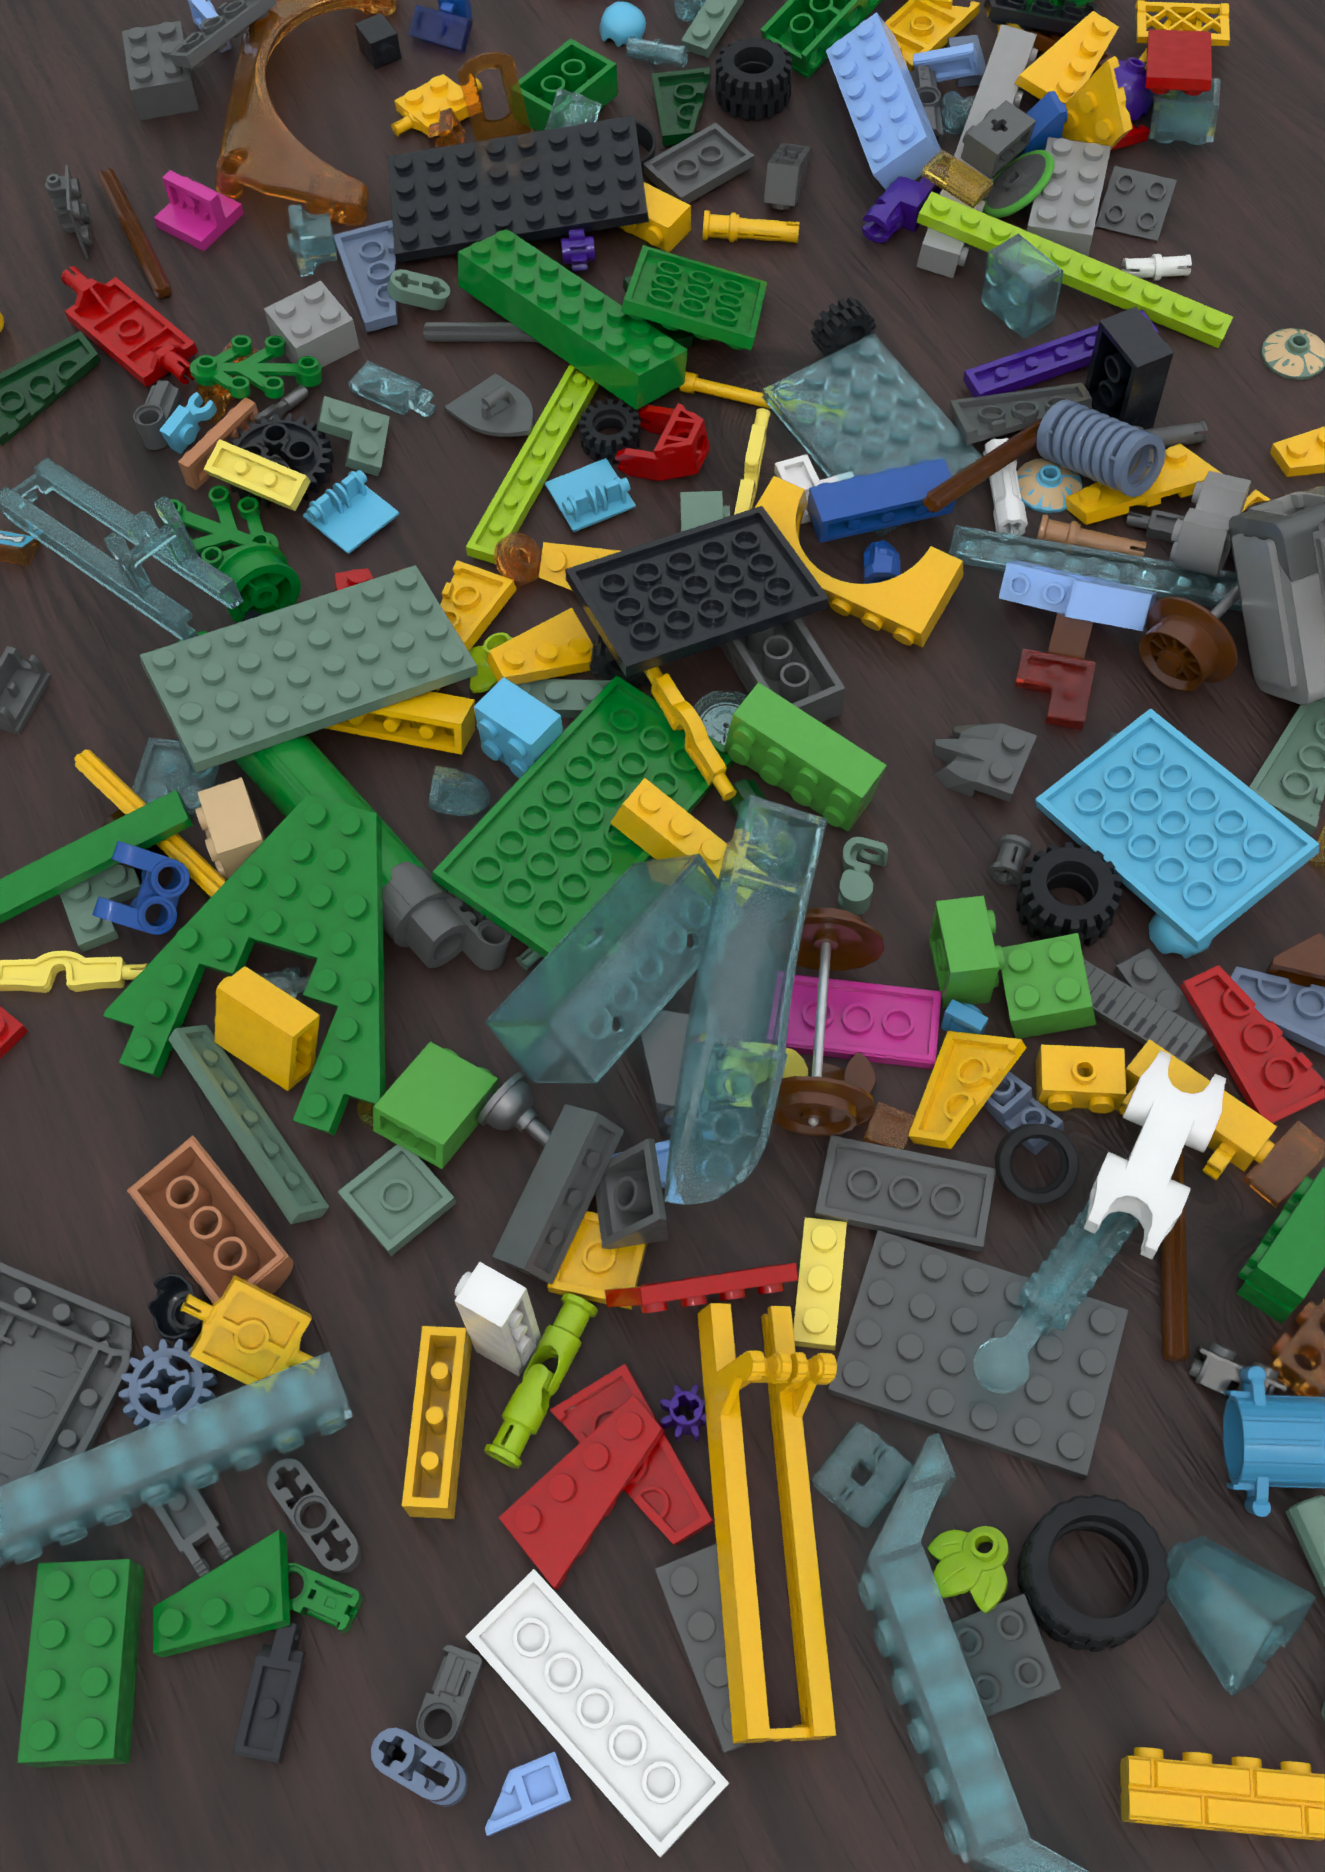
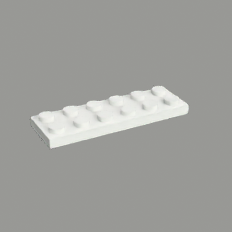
M535 1569L465 1636L660 1858L729 1785V1782Z

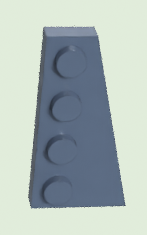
M392 220L333 235L336 249L366 333L397 325V301L392 299L387 293L391 273L397 270Z

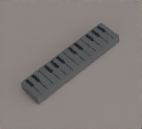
M1083 959L1094 1015L1143 1045L1149 1039L1173 1056L1188 1064L1206 1040L1207 1032Z

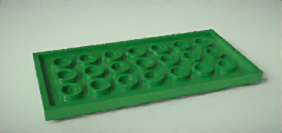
M616 675L434 869L432 880L559 967L652 859L651 855L610 823L636 787L646 778L690 814L714 787V784H707L701 772L686 752L684 729L674 731L657 701ZM708 735L711 743L725 763L727 772L734 761L729 757L728 753L723 751L725 746Z

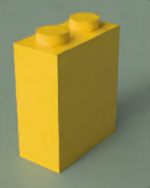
M244 966L234 975L225 977L216 989L214 1042L286 1091H289L311 1073L314 1068L320 1015Z

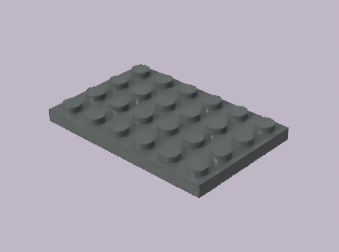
M878 1230L836 1362L837 1375L829 1384L827 1394L1085 1480L1088 1475L1128 1309Z

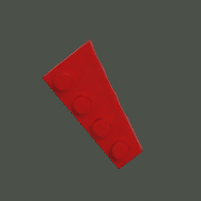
M1219 965L1184 981L1180 985L1181 990L1252 1110L1274 1124L1325 1099V1081L1311 1067L1314 1064L1302 1052L1298 1053L1283 1038V1032L1273 1021L1269 1023L1255 1008L1256 1003Z
M623 1364L550 1409L579 1443L633 1394L659 1423L626 1364ZM664 1432L632 1480H629L623 1490L671 1543L678 1546L715 1523Z

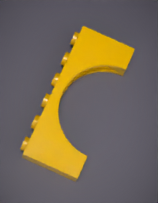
M773 476L755 508L763 506L829 597L828 604H830L831 609L843 616L851 614L860 618L862 623L870 629L888 631L902 644L908 646L915 644L923 648L964 576L963 560L930 546L926 554L912 568L887 581L855 584L835 579L819 570L808 559L801 548L799 541L800 526L807 509L805 489Z

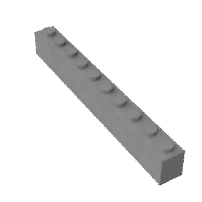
M1001 25L940 193L941 196L983 212L986 201L980 199L981 196L988 198L993 178H988L961 159L964 147L962 140L966 131L972 125L977 126L992 108L996 109L1004 101L1007 100L1019 108L1024 91L1019 90L1021 87L1014 83L1018 76L1035 62L1038 49L1033 48L1037 34ZM928 227L916 267L953 278L957 265L964 267L970 247L964 246L965 243Z

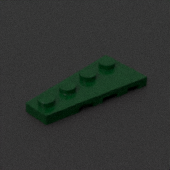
M81 331L0 373L1 446L100 362L98 353Z

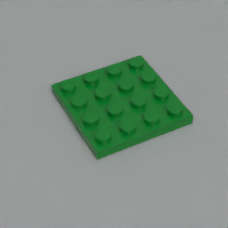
M643 245L624 297L621 312L628 314L632 319L638 321L650 320L660 323L668 330L676 331L680 329L693 333L702 340L714 339L726 343L727 346L733 349L741 350L745 348L751 350L767 282Z

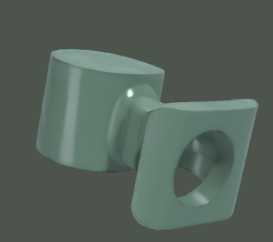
M853 837L844 845L842 855L844 872L840 880L838 903L842 910L861 915L870 908L874 885L869 877L871 865L858 862L857 860L882 867L886 866L888 848L885 843L864 837ZM863 849H872L877 851L879 855L868 853Z

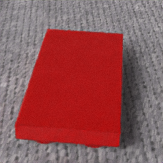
M1149 29L1145 88L1151 89V92L1155 94H1167L1170 90H1179L1191 96L1210 91L1212 82L1211 32Z

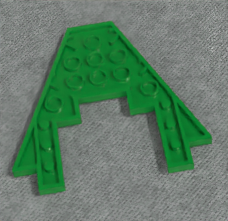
M307 794L105 1010L103 1016L109 1020L133 1027L119 1064L160 1078L173 1048L168 1039L175 1028H181L206 968L230 976L234 975L245 966L255 942L316 960L303 996L311 1001L337 1008L293 1121L335 1136L349 1098L375 1105L386 1093L382 819L377 813Z

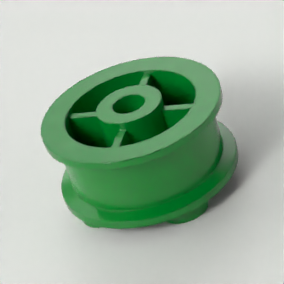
M249 542L231 553L220 564L214 574V589L219 599L226 604L231 618L239 623L250 609L264 615L295 605L300 595L301 581L296 571L288 566V561L279 548L271 544Z

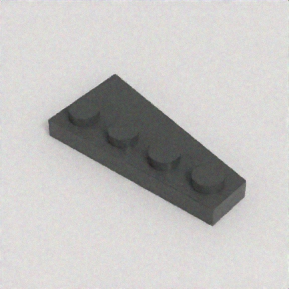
M234 0L230 4L223 2L217 8L219 16L207 18L200 24L202 32L191 33L169 54L174 66L186 67L190 70L201 67L205 63V58L211 53L222 51L226 48L227 41L248 31L247 26L252 22L266 18L269 15L268 10L278 4L277 1Z
M1074 383L950 400V414L965 444L968 445L1026 429L1039 419H1042L1046 412L1061 400H1073L1091 409L1092 397L1083 383Z
M716 1543L655 1568V1573L723 1754H726L750 1743L733 1744Z

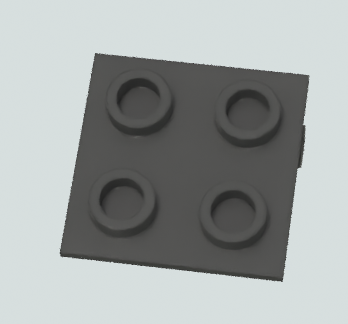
M65 165V175L50 174L46 178L45 187L61 228L68 233H76L87 260L89 259L88 245H93L91 231L87 223L92 222L88 204H82L81 202L82 189L79 179L73 178L69 166Z
M1114 166L1095 228L1158 242L1168 208L1171 205L1177 180Z
M1026 1594L999 1603L988 1613L980 1611L942 1626L976 1721L1036 1698L1047 1697L1054 1694L1055 1691L1062 1689Z

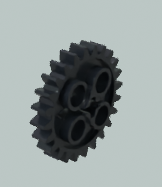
M275 413L273 421L269 422L264 416H261V424L256 425L249 421L250 429L248 431L237 429L239 439H228L232 445L306 475L311 481L302 497L306 501L309 500L307 492L310 490L319 493L318 483L327 484L326 474L333 473L331 463L334 462L330 439L326 438L324 432L317 430L316 422L313 421L307 424L304 416L300 417L296 422L293 420L291 413L286 416L285 420H280L278 413ZM229 484L231 491L238 492L240 499L254 497L258 502L262 500L265 509L270 506L271 501Z

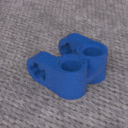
M117 841L111 859L142 869V884L139 893L130 905L98 896L92 915L150 934L160 935L167 933L176 922V907L180 895L189 885L190 876L188 869L183 863L175 859ZM170 867L173 872V879L167 886L161 887L158 882V874L163 868ZM153 904H158L161 910L159 918L155 922L148 923L145 918L147 908Z

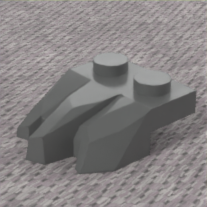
M1003 723L954 726L952 732L954 739H935L933 743V756L948 764L939 769L934 775L945 788L972 798L977 790L1011 802L1036 743L1037 735Z

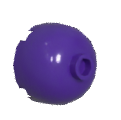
M1129 57L1128 60H1118L1119 67L1115 68L1114 71L1118 88L1124 87L1126 109L1130 114V119L1138 120L1141 114L1143 117L1146 116L1154 93L1151 92V89L1145 88V63L1137 58Z

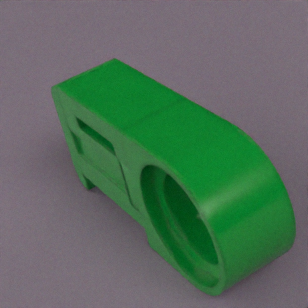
M288 1563V1574H300L304 1581L302 1592L296 1598L289 1599L290 1611L304 1617L307 1613L311 1617L338 1628L337 1630L341 1633H347L351 1629L363 1602L362 1594L352 1587L299 1564Z

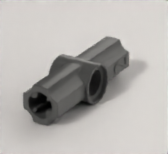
M918 65L915 70L909 73L940 145L943 144L944 135L940 112L941 93L937 89L936 74L928 65Z

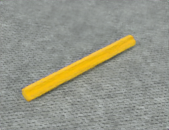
M85 749L82 753L75 756V767L125 815L146 805L91 750ZM178 833L156 844L170 858L183 863L188 869L189 876L210 897L227 881Z

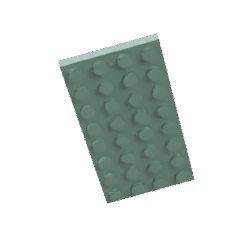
M416 565L140 655L142 667L196 773L477 675L475 661Z

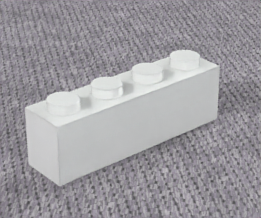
M479 1262L472 1273L468 1271L460 1279L455 1289L454 1295L456 1299L454 1301L475 1351L520 1377L541 1339L527 1288Z

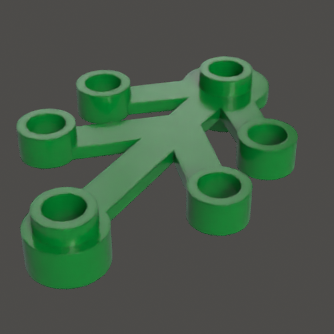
M237 335L231 340V348L215 357L210 355L200 356L190 364V373L198 384L202 386L219 384L230 391L231 396L234 398L249 396L250 383L262 390L268 398L277 399L284 395V382L276 376H296L297 383L305 387L317 386L322 382V366L315 357H301L298 363H266L274 357L283 356L286 352L285 340L277 335L267 337L265 339V348L249 356L252 353L250 337ZM249 356L239 363H231L239 357Z
M215 486L208 493L212 506L217 509L221 523L187 511L186 506L176 499L165 501L159 512L164 527L169 531H180L188 526L209 534L193 540L187 535L177 536L172 541V548L179 559H188L194 554L202 552L201 558L204 566L211 571L217 570L231 553L249 542L266 543L279 548L276 536L263 530L259 518L261 510L257 499L254 497H244L238 502L240 515L244 520H247L250 534L237 530L230 508L232 499L229 490L225 486ZM230 543L238 545V547L223 552L218 548Z

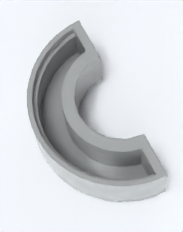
M1209 471L1203 482L1197 481L1191 500L1192 503H1196L1195 509L1189 508L1183 520L1177 519L1173 529L1171 541H1174L1169 561L1174 562V567L1217 578L1220 576L1231 548L1229 520L1232 516L1242 513L1251 480Z

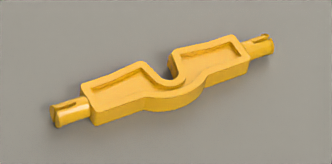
M659 667L644 671L652 684L651 693L662 709L671 728L674 731L684 729L686 735L685 750L707 784H714L723 801L733 798L737 791L725 774L727 767L711 743L705 726L696 710L685 701L668 673L663 675Z

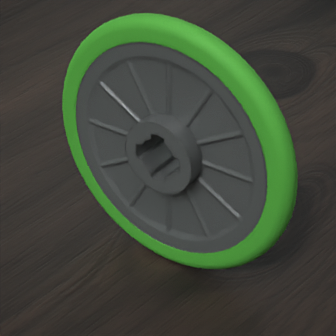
M1035 150L1025 153L1007 164L993 178L988 198H982L983 201H986L983 212L994 218H1003L1018 212L1031 203L1043 191L1053 174L1055 166L1053 156L1045 150Z

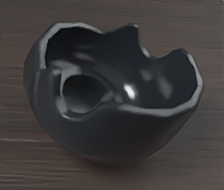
M169 1272L156 1279L153 1284L157 1288V1295L147 1305L154 1317L155 1329L163 1339L174 1341L183 1339L184 1342L190 1340L201 1332L203 1321L184 1311H180L183 1302H186L188 1294L210 1305L211 1300L191 1276Z

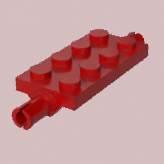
M75 266L69 267V270L75 275L71 274L67 269L63 271L61 276L62 282L77 293L75 304L65 310L68 321L146 388L169 372L184 385L190 382L183 375H186L192 381L195 379L190 373V363L187 361V359L198 353L195 342L117 277L105 284L93 278L89 279Z

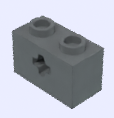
M1007 100L1004 101L996 109L992 108L977 126L972 125L966 131L962 140L964 147L961 159L991 179L1029 145L1036 120Z

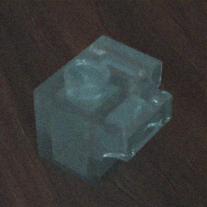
M301 204L288 206L291 233H287L290 252H295L301 277L314 275V270L318 265L337 260L329 213L310 214L302 208Z

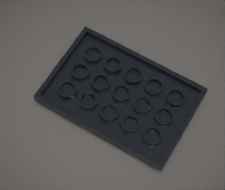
M763 506L565 569L566 581L626 677L828 609L829 597Z

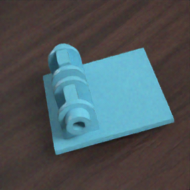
M607 458L544 482L573 533L636 508L635 503L628 494L631 488L627 478L620 479Z
M361 470L349 472L348 476L341 481L342 485L335 483L333 490L327 489L316 501H311L309 503L310 507L303 514V518L347 554H350L400 515L395 508L364 484L367 482V477Z

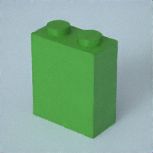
M430 1041L373 1106V1131L443 1169L480 1124L477 1122V1117L487 1102L497 1092L498 1078L486 1068L477 1067L460 1058L454 1051L442 1048Z

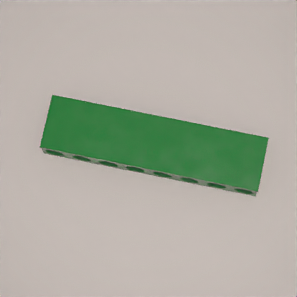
M788 0L760 29L762 39H770L771 42H777L782 45V48L787 49L792 59V70L808 79L828 58L826 50L855 29L882 0Z

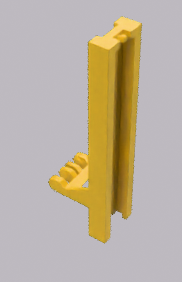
M710 1303L697 1313L733 1744L762 1743L766 1741L779 1742L782 1740L810 1741L836 1736L802 1417L816 1385H828L835 1379L837 1363L835 1355L832 1353H818L807 1360L806 1354L795 1352L790 1306H770L767 1308L768 1314L761 1316L765 1357L762 1351H746L736 1358L731 1304ZM750 1383H768L801 1725H795L791 1728L770 1729L739 1399V1390Z

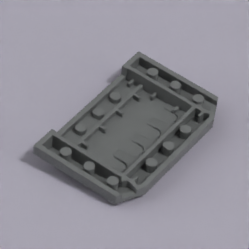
M0 1262V1567L4 1569L48 1533L119 1395L118 1392L121 1391L125 1383L121 1379V1375L130 1373L132 1370L129 1360L132 1357L133 1320L127 1315Z

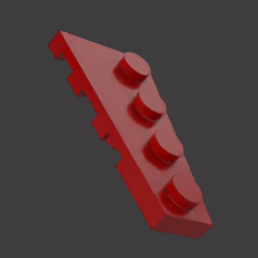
M796 1263L777 1264L722 1272L719 1275L711 1274L683 1278L681 1281L672 1280L641 1284L640 1287L605 1290L607 1307L641 1305V1313H652L668 1310L667 1301L680 1299L681 1307L707 1304L706 1295L719 1293L720 1301L744 1298L746 1297L745 1289L757 1287L758 1294L783 1291L782 1283L798 1280Z
M634 1394L498 1517L550 1585L556 1590H559L567 1578L566 1574L578 1556H582L592 1541L590 1538L604 1517H608L618 1502L617 1498L629 1480L634 1478L665 1432L663 1427Z

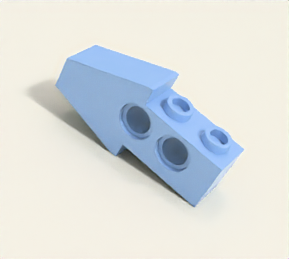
M1016 560L1006 564L999 599L1065 614V617L1144 631L1147 630L1148 611L1155 603L1158 593L1095 576H1083Z

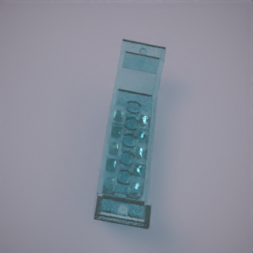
M940 1434L930 1435L927 1437L867 1558L862 1575H860L861 1582L857 1583L866 1611L874 1609L878 1620L877 1628L874 1629V1635L883 1658L890 1656L895 1668L894 1676H891L890 1680L899 1705L907 1703L912 1716L911 1724H908L907 1728L913 1747L917 1754L925 1753L930 1770L929 1773L925 1774V1780L934 1804L942 1802L948 1822L943 1824L942 1827L952 1855L960 1853L964 1864L980 1872H1089L1031 1839L921 1543L922 1536L937 1500L947 1497L956 1478Z

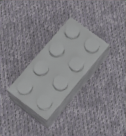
M1048 137L1045 151L1049 152L1054 158V171L1046 187L1033 201L1027 227L1028 232L1089 256L1111 146Z

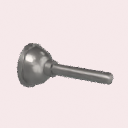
M517 1072L491 1097L477 1117V1122L482 1126L488 1124L498 1130H511L516 1127L521 1133L525 1131L545 1147L551 1131L537 1119L538 1114L531 1108L534 1099L530 1086L525 1082L526 1076L522 1072Z

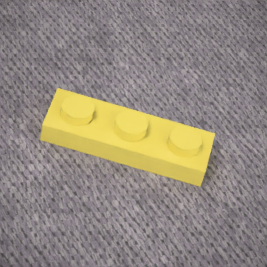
M220 439L204 467V470L210 476L293 511H296L311 482L304 474Z
M805 1217L793 1327L795 1346L835 1351L847 1222Z

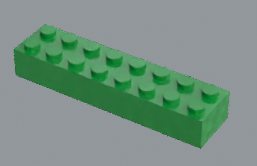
M508 229L499 231L482 241L475 242L471 246L458 251V286L634 409L637 410L685 383L686 348L649 323L632 319L628 314L622 313V305Z

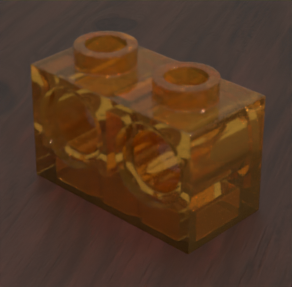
M1325 1298L1318 1305L1310 1300L1295 1318V1321L1301 1327L1293 1337L1285 1332L1269 1351L1276 1357L1269 1367L1279 1371L1278 1379L1299 1396L1320 1397L1325 1391V1334L1320 1328V1322L1325 1323ZM1294 1354L1305 1356L1310 1361L1312 1370L1308 1371L1299 1367L1295 1361Z

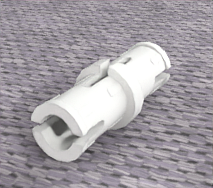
M1153 254L1151 258H1124L1122 266H1125V269H1122V271L1139 278H1152L1153 281H1159L1161 277L1189 276L1191 268H1187V266L1192 265L1191 256L1189 254L1185 256L1162 257L1161 254Z

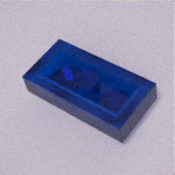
M416 4L408 35L418 40L465 53L473 22L466 18Z

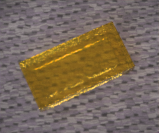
M943 149L924 166L922 171L923 177L971 208L978 205L992 191L994 182Z

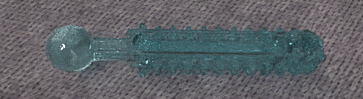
M1089 1201L1086 1203L1083 1213L1077 1215L1074 1225L1071 1224L1068 1227L1065 1237L1062 1236L1056 1249L1051 1250L1047 1261L1042 1262L1038 1273L1033 1272L1029 1282L1023 1284L1018 1301L1024 1309L1021 1317L1006 1337L990 1338L976 1350L973 1357V1369L977 1381L985 1390L997 1395L1012 1394L1027 1382L1030 1374V1362L1027 1354L1041 1334L1046 1336L1051 1328L1060 1330L1066 1328L1071 1314L1074 1315L1080 1302L1085 1300L1089 1290L1094 1288L1098 1277H1102L1107 1265H1110L1115 1254L1120 1252L1124 1241L1127 1242L1133 1229L1137 1228L1140 1222L1130 1213L1120 1211L1108 1214L1094 1234L1083 1229L1088 1214Z

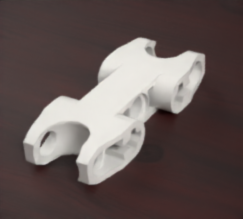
M1161 1050L1150 1067L1140 1077L1123 1115L1124 1119L1142 1126L1130 1157L1127 1160L1108 1151L1090 1192L1088 1214L1083 1228L1095 1234L1101 1222L1108 1214L1118 1211L1130 1213L1140 1221L1144 1229L1140 1254L1149 1259H1153L1159 1245L1173 1229L1174 1224L1181 1215L1191 1189L1171 1179L1182 1149L1186 1145L1202 1153L1206 1150L1222 1113V1100L1226 1078L1214 1074L1210 1084L1204 1091L1195 1094L1181 1092L1172 1085L1168 1077L1171 1055Z

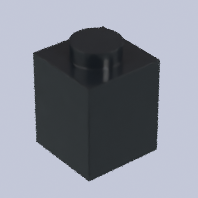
M382 13L355 23L359 48L374 69L402 59L397 32Z

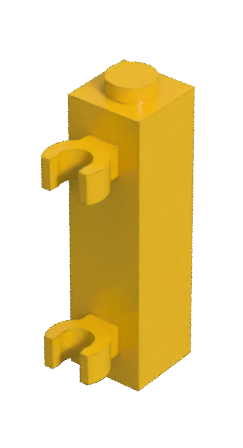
M1149 1039L1125 1070L1126 1090L1129 1093L1122 1101L1123 1105L1118 1112L1124 1115L1140 1077L1153 1063L1160 1050L1171 1055L1168 1077L1172 1085L1181 1092L1190 1094L1202 1092L1210 1084V1080ZM1224 1090L1222 1113L1208 1144V1147L1215 1152L1207 1161L1202 1171L1214 1180H1217L1230 1162L1244 1172L1253 1160L1261 1165L1275 1146L1269 1138L1277 1126Z

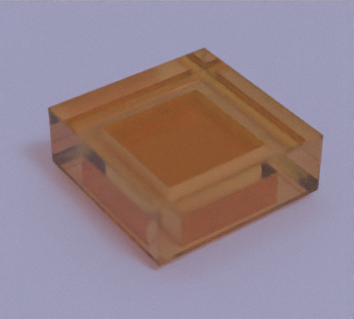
M878 1102L864 1134L863 1142L904 1150L909 1140L908 1134L915 1116Z

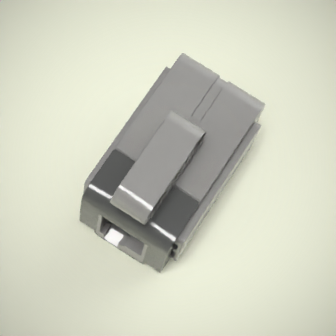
M1318 486L1307 491H1296L1248 508L1247 512L1232 516L1229 520V534L1255 682L1261 691L1300 705H1306L1325 698V486Z

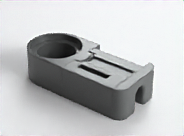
M446 1645L442 1649L448 1655L447 1657L443 1656L431 1689L434 1693L426 1692L416 1720V1729L419 1737L434 1748L448 1747L458 1738L484 1668V1661L479 1655L452 1645ZM438 1710L448 1712L452 1719L450 1732L441 1739L431 1738L426 1731L428 1717Z

